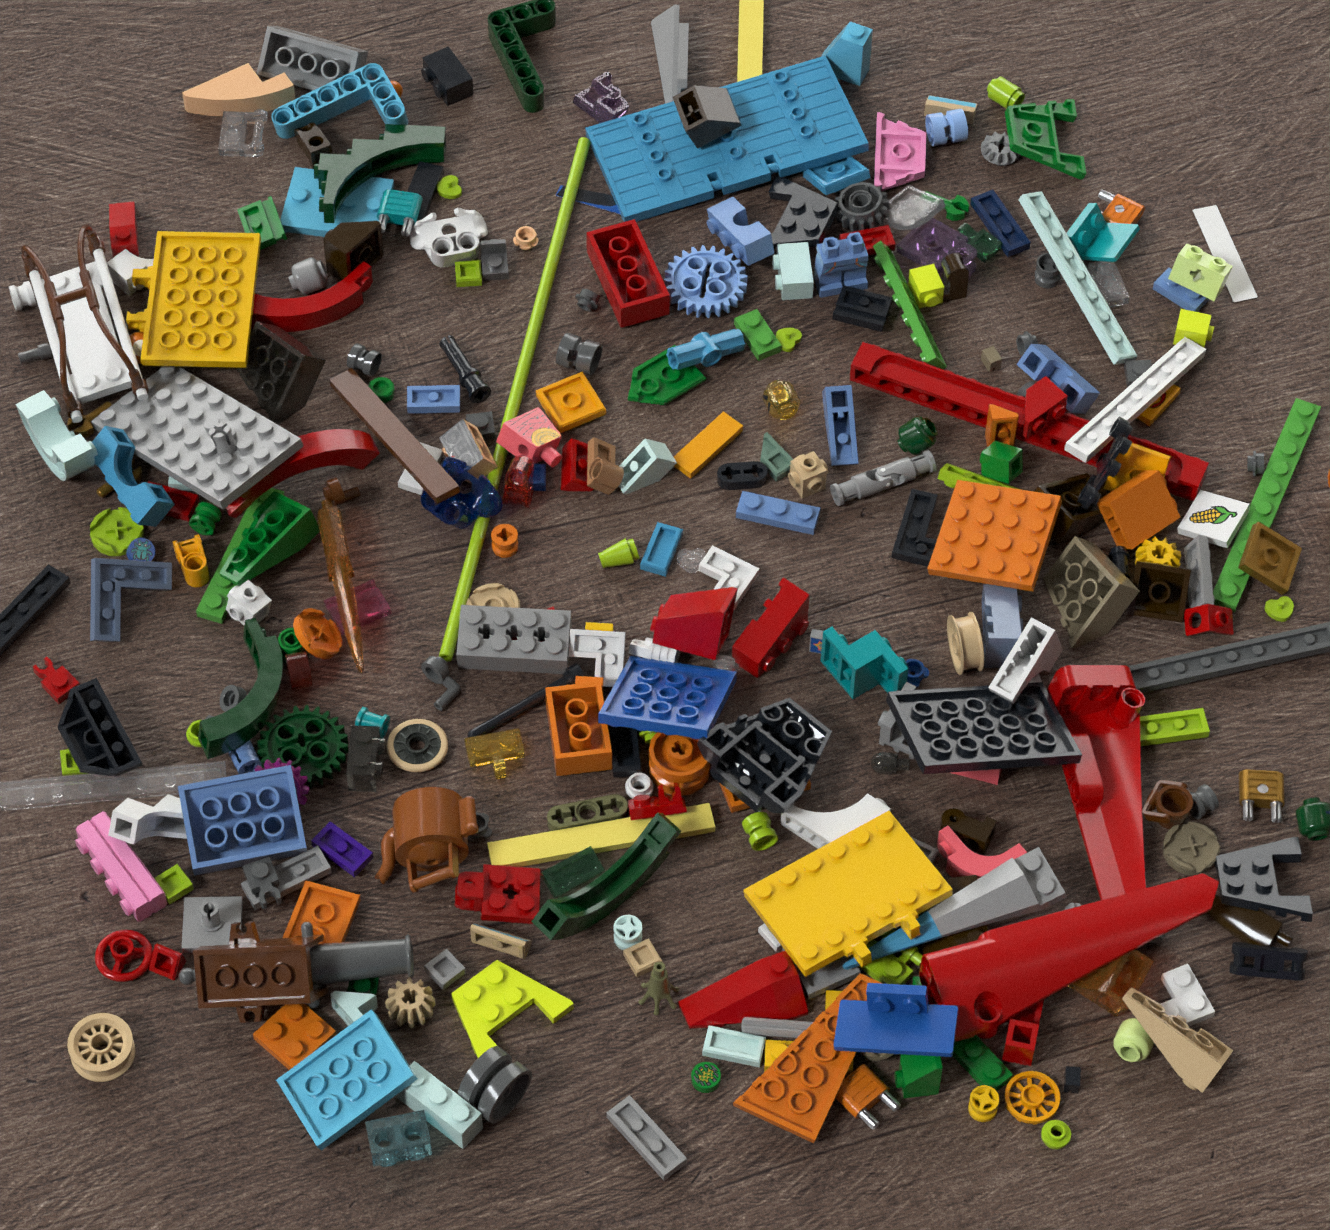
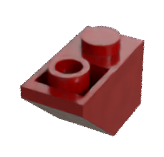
M1046 376L1026 389L1023 419V436L1026 439L1034 433H1040L1049 422L1054 419L1058 420L1066 411L1068 395Z

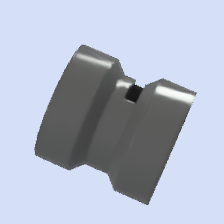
M1044 253L1036 261L1034 280L1038 286L1047 289L1058 285L1060 271L1050 254Z
M356 343L348 354L347 367L354 370L361 369L364 374L372 377L380 367L382 353L376 350H366L365 346Z

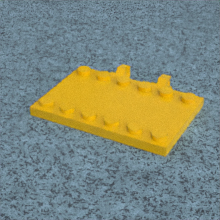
M157 231L153 266H149L147 269H133L132 273L134 286L139 284L150 289L147 309L136 314H131L127 311L126 317L128 329L144 332L140 359L142 366L247 367L261 245L260 233Z
M890 811L881 814L744 889V897L805 977L844 955L846 957L852 955L861 967L866 966L872 962L871 952L866 946L868 942L899 926L910 940L921 935L920 924L916 920L919 918L918 914L953 895L951 886Z

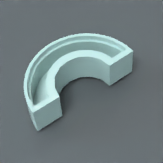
M43 390L16 404L22 422L36 449L51 471L60 480L66 481L94 466V457L98 455L94 444L91 441L87 442L81 434L75 435L73 431L69 432L59 414L61 407L55 397L50 398Z

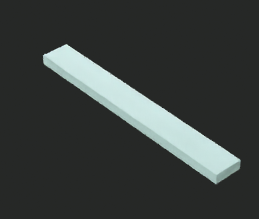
M1042 191L1022 194L1018 199L1113 365L1135 360L1138 357Z

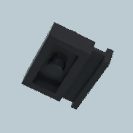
M843 285L835 311H833L832 320L882 332L893 297Z

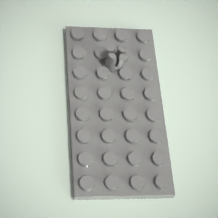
M162 366L157 372L146 379L149 388L146 400H138L133 391H130L91 421L93 428L98 432L104 426L123 429L136 447L135 455L222 509L303 447L301 438L179 366Z

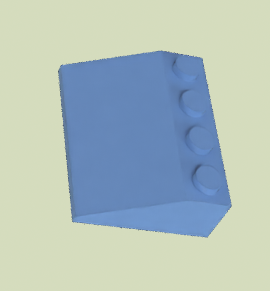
M291 765L178 786L194 875L242 867L266 857H270L271 861L295 857L307 851Z

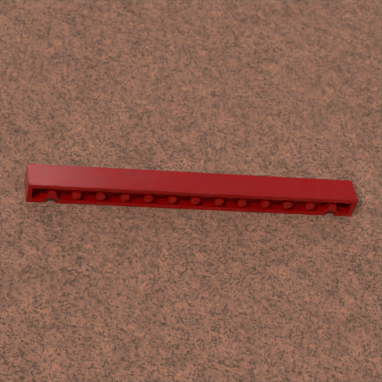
M862 342L851 363L850 380L984 428H986L989 404L1015 412L1019 416L1015 439L1083 462L1064 450L1066 442L1089 422L1072 413L1065 412L1058 420L1054 419L1049 422L1040 433H1034L1026 439L1023 436L1025 397L1008 393L1000 388L980 383L975 379H968L949 370H943L926 362H920L905 357L903 354L894 353ZM1128 436L1127 439L1131 440L1134 444L1171 456L1164 477L1169 493L1191 501L1195 500L1206 478L1209 462L1177 452L1172 448L1154 444L1146 439ZM1115 438L1086 464L1097 467L1098 458L1103 452L1108 453Z

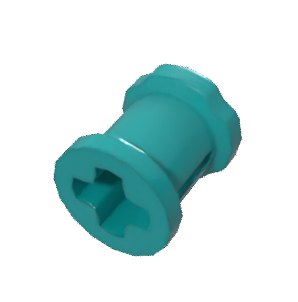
M362 707L356 717L355 730H366L376 734L377 738L382 739L388 730L390 715L384 714L381 716L370 712L367 707Z

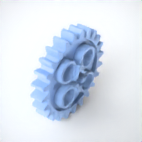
M702 245L701 251L691 247L690 254L683 250L682 258L674 256V263L669 262L668 270H665L664 284L671 296L670 303H678V310L686 308L687 315L695 311L697 318L700 317L701 313H705L706 317L710 318L711 312L720 317V310L730 313V306L737 308L738 300L743 301L744 293L747 292V275H745V267H741V260H734L733 253L725 256L724 248L719 252H715V246H712L710 251H706L705 246ZM708 265H711L709 270V277L707 278L704 298H700L702 295V286H704L706 269Z

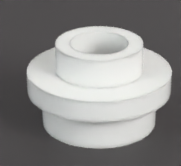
M635 773L627 779L625 791L632 799L642 794L650 796L653 792V782L646 774ZM642 786L644 789L638 790L635 787Z

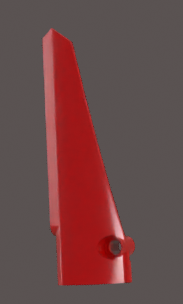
M1068 665L1061 667L1056 671L1047 688V692L1082 753L1080 763L1062 765L1100 900L1145 889L1140 711L1145 703V697L1137 690L1131 669L1128 666Z
M1201 873L986 931L978 940L923 954L919 972L921 985L927 986L929 1004L958 1007L955 1042L974 1037L975 1035L984 1039L994 1037L1000 1024L1108 963L1210 911L1219 881Z

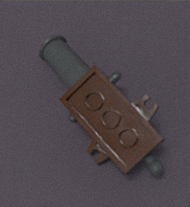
M249 921L245 923L246 933L240 930L241 922L231 924L229 945L200 946L193 950L195 970L184 968L179 973V980L185 985H190L196 981L198 1008L236 1007L240 1023H246L250 1020L248 1011H252L255 1014L254 1022L264 1020L265 1005L308 1003L311 1008H317L320 1004L319 998L329 992L328 986L321 987L322 984L408 974L412 978L414 977L412 939L409 934L405 936V939L318 944L324 940V935H313L312 924L304 922L301 925L302 936L264 939L260 941L255 922Z

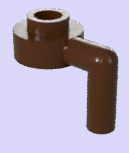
M336 477L325 481L326 487L322 488L327 503L334 506L361 496L357 486L343 491Z

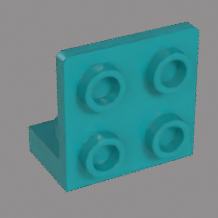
M1088 203L1066 234L1081 260L1116 262L1140 228L1138 224L1106 223L1097 203Z

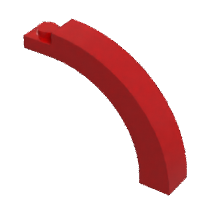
M363 261L336 285L310 296L282 299L255 294L251 329L268 332L305 331L343 318L363 304L362 292L367 291L373 283L371 266Z
M331 429L298 436L302 440L303 447L225 507L229 516L237 518L263 493L289 477L307 470L335 465L350 466L363 470L380 454V451L370 433L359 430Z

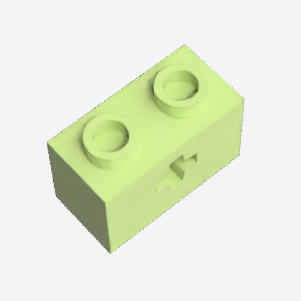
M1186 244L1178 254L1168 279L1215 301L1222 292L1233 266L1226 263L1220 257H1214L1203 252L1197 246Z

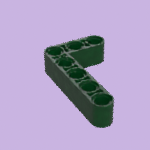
M531 0L496 10L488 15L489 39L522 107L530 113H536L543 109L544 86L520 38L550 30L555 26L556 6L553 0Z

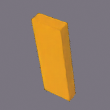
M723 411L674 456L677 462L674 467L691 479L743 432V425Z

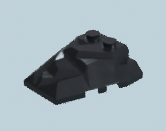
M787 698L760 708L758 714L750 717L744 714L738 716L737 721L725 725L722 722L715 725L709 731L708 737L702 736L698 740L697 745L703 758L711 764L710 773L712 777L755 812H761L766 808L771 813L783 814L801 798L832 731L791 698Z

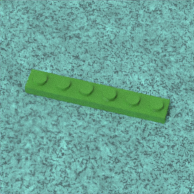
M879 241L873 245L877 254L874 259L882 270L884 269L886 273L883 278L889 288H893L895 292L892 297L897 306L904 311L901 316L905 324L913 330V333L910 335L917 347H921L922 353H920L922 361L931 366L945 369L947 367L892 250L882 241Z
M270 488L247 508L196 610L197 617L223 624L228 614L226 610L227 595L236 584L224 579L219 573L232 550L239 547L243 540L241 534L244 529L250 528L254 521L252 515L255 510L274 491L284 495V491Z

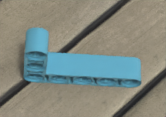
M376 63L367 64L278 107L273 111L271 117L277 135L288 139L295 136L294 130L304 127L312 122L318 125L371 99L385 124L408 125L406 111L401 99L383 68Z

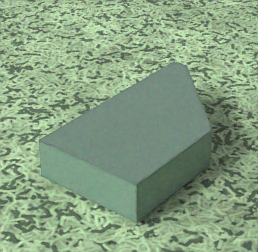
M766 432L763 437L760 462L766 466L767 473L777 482L790 473V463L794 459Z

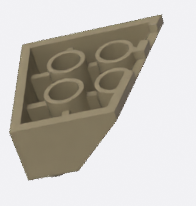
M1076 536L1043 578L1054 605L1058 606L1062 616L1060 621L1063 628L1067 629L1070 636L1069 643L1071 648L1074 649L1108 634L1139 593L1134 584L1095 543Z

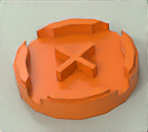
M313 608L304 609L294 618L293 623L298 641L313 656L324 660L331 659L340 651L339 648L342 647V637L337 625L331 619L327 620L323 617L325 614L320 610Z

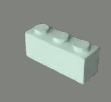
M414 1061L410 1067L418 1079L398 1093L396 1097L460 1148L464 1149L483 1129L482 1113Z

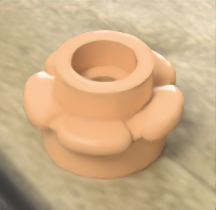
M529 226L520 227L516 231V237L513 238L514 244L522 250H529L535 247L539 241L535 230Z

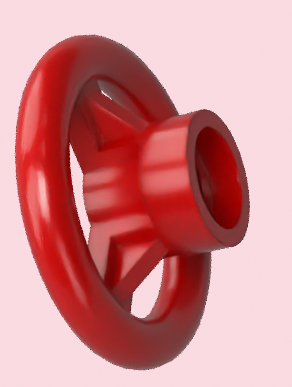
M118 930L101 940L95 952V963L100 973L106 978L116 982H128L139 978L148 970L153 949L149 940L141 933L134 930ZM131 939L139 942L142 947L135 948ZM108 946L115 959V965L112 970L104 962V952ZM144 957L138 968L128 973H122L125 964L131 962L132 959Z

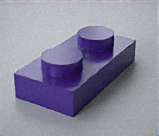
M329 822L311 840L313 847L318 846L323 855L354 878L373 859V852L332 822Z

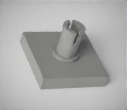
M242 896L184 897L182 953L193 954V950L200 946L229 945L231 924L241 922L240 930L242 932Z

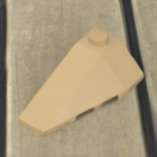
M1131 987L1122 1000L1176 1073L1183 1078L1184 1084L1192 1090H1199L1203 1093L1233 1050L1204 1029L1200 1028L1196 1032L1189 1028L1186 1024V1019L1180 1015L1169 1016L1165 1014V1009L1161 1004Z

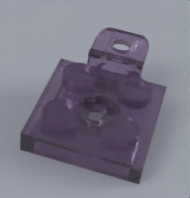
M926 215L897 245V252L921 266L934 264L938 274L943 270L941 265L942 259L952 253L962 255L964 265L969 271V277L976 271L977 265L973 260L977 257V250L968 244V237L929 215ZM933 243H937V246H936V247H929V246L927 245V244H931V245H932Z

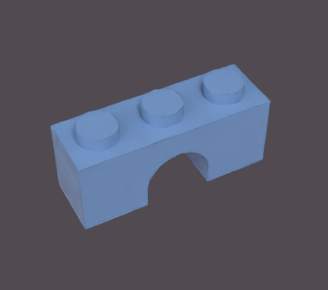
M734 197L707 209L709 218L707 226L710 232L716 234L723 245L728 246L733 251L737 259L741 258L749 266L774 254L771 233L759 221L748 225L746 209Z
M1031 344L1017 363L1034 381H1039L1046 376L1067 394L1066 409L1070 413L1086 414L1100 394L1099 391L1046 345Z

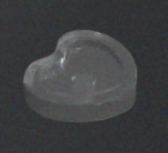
M700 548L694 550L682 549L677 554V561L685 571L695 573L699 570V564L706 554Z

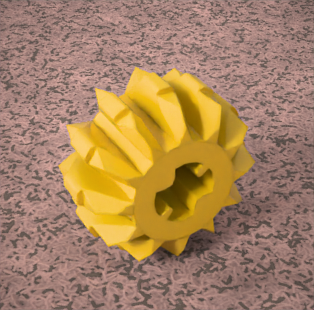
M1154 536L1152 541L1145 539L1142 546H1139L1136 550L1135 565L1138 560L1180 567L1181 551L1176 550V543L1168 544L1167 538L1159 541Z

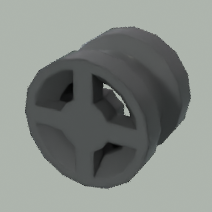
M1203 784L1197 788L1195 793L1190 792L1193 798L1190 814L1195 819H1200L1205 816L1206 811H1214L1219 807L1217 796L1208 785Z

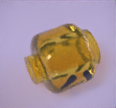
M775 380L769 383L762 395L769 414L773 418L781 420L792 418L797 413L801 403L793 384L789 381Z

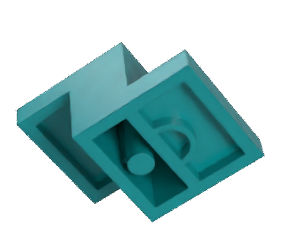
M832 626L823 631L821 662L852 699L857 698L879 684L887 693L902 690L907 682L908 665L904 658L898 657L895 654L890 642L885 637H881L876 630L850 645L845 636L841 633L838 634Z

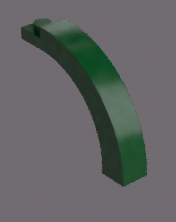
M256 618L245 620L243 639L256 665L257 680L249 694L235 707L215 717L200 720L198 740L207 759L226 754L248 742L265 726V722H268L276 708L283 669L282 653L276 635L267 637L265 629L263 627L260 628Z
M656 813L633 845L606 872L571 895L558 899H548L531 922L550 940H560L573 936L596 924L630 898L654 874L670 853L667 850L682 831L663 813Z

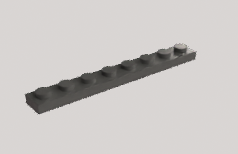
M1330 622L1128 667L1131 669L1137 690L1141 693L1322 654L1330 652Z

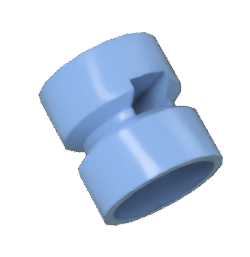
M962 109L949 110L946 112V115H943L942 112L926 115V133L931 146L944 145L948 140L955 143L968 139L967 120Z

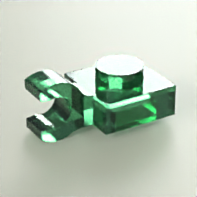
M965 222L958 228L960 233L956 236V239L966 244V250L984 263L992 258L1002 247V242L984 229L976 232Z

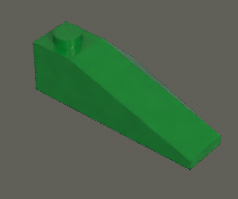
M274 491L255 510L252 515L254 521L250 528L244 529L241 534L243 540L239 547L232 550L219 573L220 576L240 586L247 580H251L303 549L321 531L310 508Z

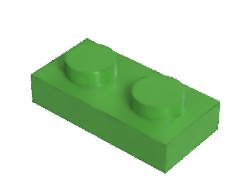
M757 309L734 318L735 327L743 333L745 342L758 361L781 352L782 345Z

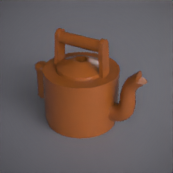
M441 787L418 788L399 796L394 802L392 810L393 827L384 834L381 841L382 865L375 878L379 879L384 885L393 873L396 860L407 868L409 887L413 893L445 879L458 877L459 863L464 861L469 853L468 836L479 831L476 820L475 799L472 796L462 799L455 791ZM417 871H434L421 877L417 876Z

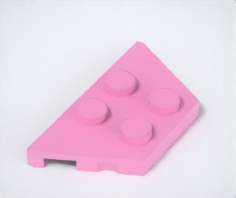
M877 112L874 185L876 187L880 186L881 191L924 178L926 132L917 128H911L899 120L897 123L885 119V114Z

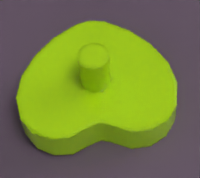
M454 175L443 177L437 185V193L447 199L459 198L462 195V189L458 185V178Z
M795 328L778 330L776 338L782 345L781 350L785 352L793 351L795 345L801 341V331Z
M1282 596L1278 600H1268L1264 609L1272 619L1286 622L1292 615L1294 604L1291 598Z

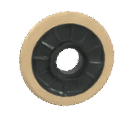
M412 719L399 724L390 733L387 741V753L391 761L397 767L408 772H425L433 769L443 761L448 750V740L445 732L434 722L425 719ZM414 741H422L425 747L421 750H413L410 748V744Z

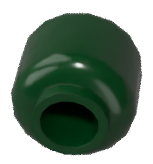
M915 416L899 428V439L897 442L904 452L920 455L936 443L938 431L929 418Z
M1318 797L1304 800V805L1296 810L1300 835L1308 837V841H1319L1329 838L1330 804L1321 802Z

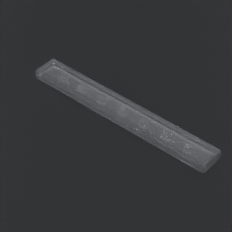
M226 761L133 769L117 777L88 773L0 782L1 811L124 800L127 798L166 796L167 794L176 795L179 794L178 786L227 777Z

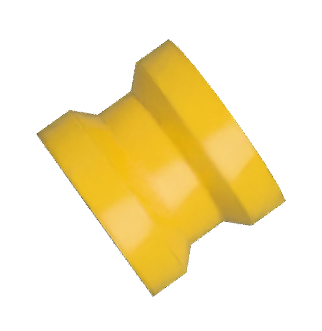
M986 1085L973 1089L970 1094L968 1111L974 1120L988 1122L994 1119L999 1105L997 1091Z

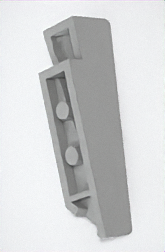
M673 5L651 21L665 104L673 102V96L687 89L689 23H679V5Z

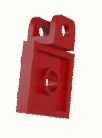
M483 864L482 872L466 871L459 873L458 882L455 887V907L468 911H480L481 909V920L533 924L531 921L539 912L540 904L539 868ZM511 889L518 895H514V899H509L508 894L503 892Z

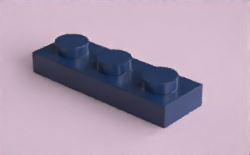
M993 189L971 198L970 205L1007 257L1030 249L1031 242Z

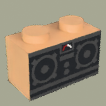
M465 419L459 421L439 437L444 446L442 451L454 466L452 471L460 481L465 480L475 485L498 467L478 428Z

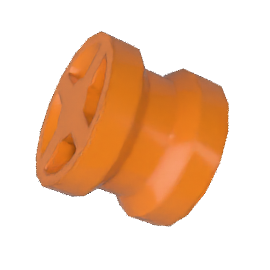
M500 524L494 527L491 533L494 554L501 558L515 555L519 546L517 529L510 524Z

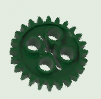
M295 705L293 713L283 709V717L274 714V724L265 722L266 731L261 730V740H257L259 749L257 752L262 768H264V763L268 759L271 763H275L277 758H281L282 763L296 760L292 762L291 766L294 768L300 766L302 768L300 775L307 776L308 779L305 783L311 789L313 781L323 785L324 776L332 780V770L340 772V763H346V754L349 753L348 736L345 734L344 725H339L338 717L331 719L330 711H326L321 715L320 707L318 706L311 712L308 705H305L303 711H299ZM313 731H318V732H319V733H316V734H311V732H313ZM291 736L289 739H283V737Z

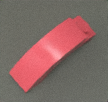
M949 826L941 829L938 834L937 848L940 854L947 858L945 871L952 878L976 875L977 879H979L1012 857L1016 859L1027 853L1018 843L1000 855L983 856L967 848Z

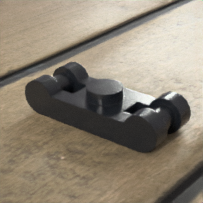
M1234 942L1232 944L1231 952L1234 954V959L1230 962L1229 972L1232 974L1295 981L1305 979L1306 970L1303 969L1304 961H1307L1308 950L1249 945L1244 942ZM1245 957H1254L1253 964H1246ZM1284 961H1292V966L1285 968Z

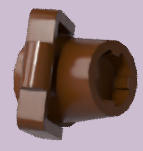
M1159 780L1144 803L1142 813L1145 819L1158 822L1162 827L1169 830L1174 825H1182L1191 813L1193 805L1192 795L1187 790L1188 786L1182 782Z

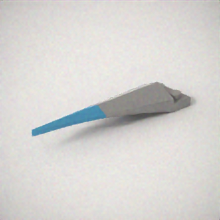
M1038 847L1016 859L1012 857L920 915L916 919L920 924L921 935L910 940L903 929L900 928L868 949L871 952L873 961L965 930L1041 911L1067 898L1066 893ZM852 958L844 963L843 969L859 966V963L855 958Z

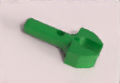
M925 191L922 196L923 201L945 209L947 212L946 218L949 220L965 219V212H969V203L963 196L957 195L955 199L948 200L928 191Z

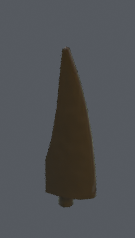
M1215 895L1211 910L1206 912L1224 929L1249 945L1273 947L1278 942L1288 948L1293 941V937L1282 932L1283 923L1260 910L1254 911L1221 904V897Z

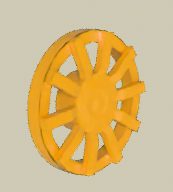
M1025 1071L1015 1075L1008 1082L1004 1101L1006 1109L1019 1122L1037 1125L1051 1120L1060 1104V1092L1056 1083L1049 1076L1037 1071ZM1027 1078V1085L1023 1087L1018 1081ZM1031 1078L1040 1079L1041 1081L1038 1085L1032 1084ZM1047 1083L1051 1090L1044 1092L1042 1087ZM1013 1085L1021 1091V1094L1010 1092ZM1052 1094L1055 1096V1102L1044 1099V1097ZM1009 1097L1020 1099V1101L1011 1104ZM1042 1104L1051 1106L1053 1108L1050 1112H1047L1043 1108ZM1023 1105L1024 1108L1021 1113L1015 1110V1108ZM1028 1109L1031 1110L1032 1117L1024 1116ZM1036 1109H1039L1043 1116L1037 1117Z

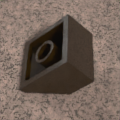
M378 221L340 223L334 229L329 230L323 238L326 270L341 281L363 261L372 267L384 256L381 223Z

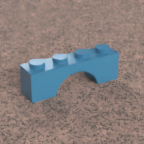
M104 426L92 441L98 453L94 457L95 465L105 475L106 482L114 488L118 494L119 501L127 507L131 513L132 520L138 525L156 527L175 505L162 485L146 482L138 484L135 481L132 473V458L136 447L123 429Z

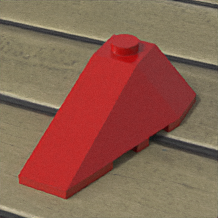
M786 951L762 958L678 1001L689 1029L708 1028L709 1025L724 1027L726 1024L742 1023L744 1017L794 1020L808 1015V1008L798 972Z

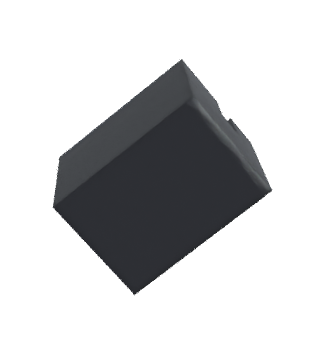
M1066 1066L1064 1072L1065 1093H1068L1069 1090H1071V1093H1079L1081 1067Z

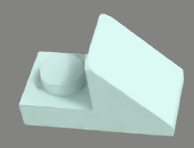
M334 991L330 994L332 1008L348 1026L371 1009L375 1011L378 1007L377 997L374 994Z

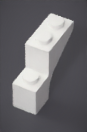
M127 249L123 250L107 262L113 283L131 296L137 290H141L144 285L139 284L137 286L133 285V269H147V267L153 266L154 259L140 258L130 253Z
M167 794L154 807L127 798L113 810L108 836L133 845L144 838L152 836L187 839L180 798Z

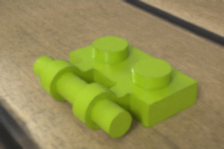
M893 928L888 932L880 935V937L884 939L896 930ZM873 939L868 942L867 948L876 944L877 941ZM914 946L899 951L902 953L899 958L890 954L873 960L864 967L860 965L858 967L874 980L883 984L904 985L913 976V970L907 965L912 961L920 967L922 954L919 953V948Z

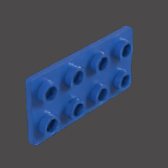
M867 983V1001H840L834 1038V1050L941 1057L953 1056L958 1007L928 1004L927 986Z

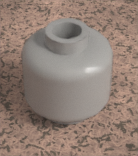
M312 257L292 266V275L288 276L294 291L299 289L304 295H309L323 289L326 286V280L329 279L322 261H317Z

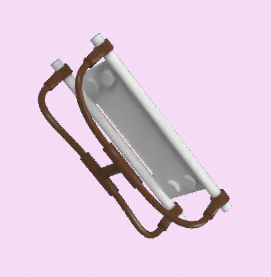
M87 224L82 225L79 230L77 241L79 267L50 277L32 248L28 245H22L21 257L25 263V272L33 286L61 381L68 417L72 419L73 423H79L82 421L83 409L79 401L84 404L131 387L133 394L137 396L138 400H146L149 388L140 372L104 254L106 250L104 243L96 235L95 230ZM85 233L89 242L90 254L95 258V262L86 265L84 259ZM103 287L116 326V330L120 339L121 346L119 345L116 332L112 323V319L108 310V306L104 297V293L102 290ZM54 322L57 323L58 332H59V337H58V334H57V331H56V327H55ZM66 354H67V358H68V361H69V364H70V368H71L72 374H69V371H68V368H67V364H66Z

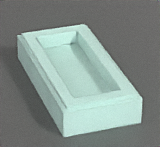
M709 1025L702 1056L760 1067L766 1037Z

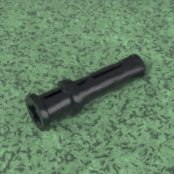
M448 335L450 343L446 337L442 338L439 345L459 374V383L468 391L470 401L472 403L485 401L490 396L491 389L489 385L484 384L480 371L471 366L455 341L454 336Z

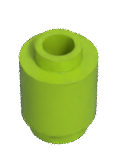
M1002 76L992 79L987 87L988 98L1006 109L1008 106L1020 105L1024 101L1025 94L1022 92V89Z

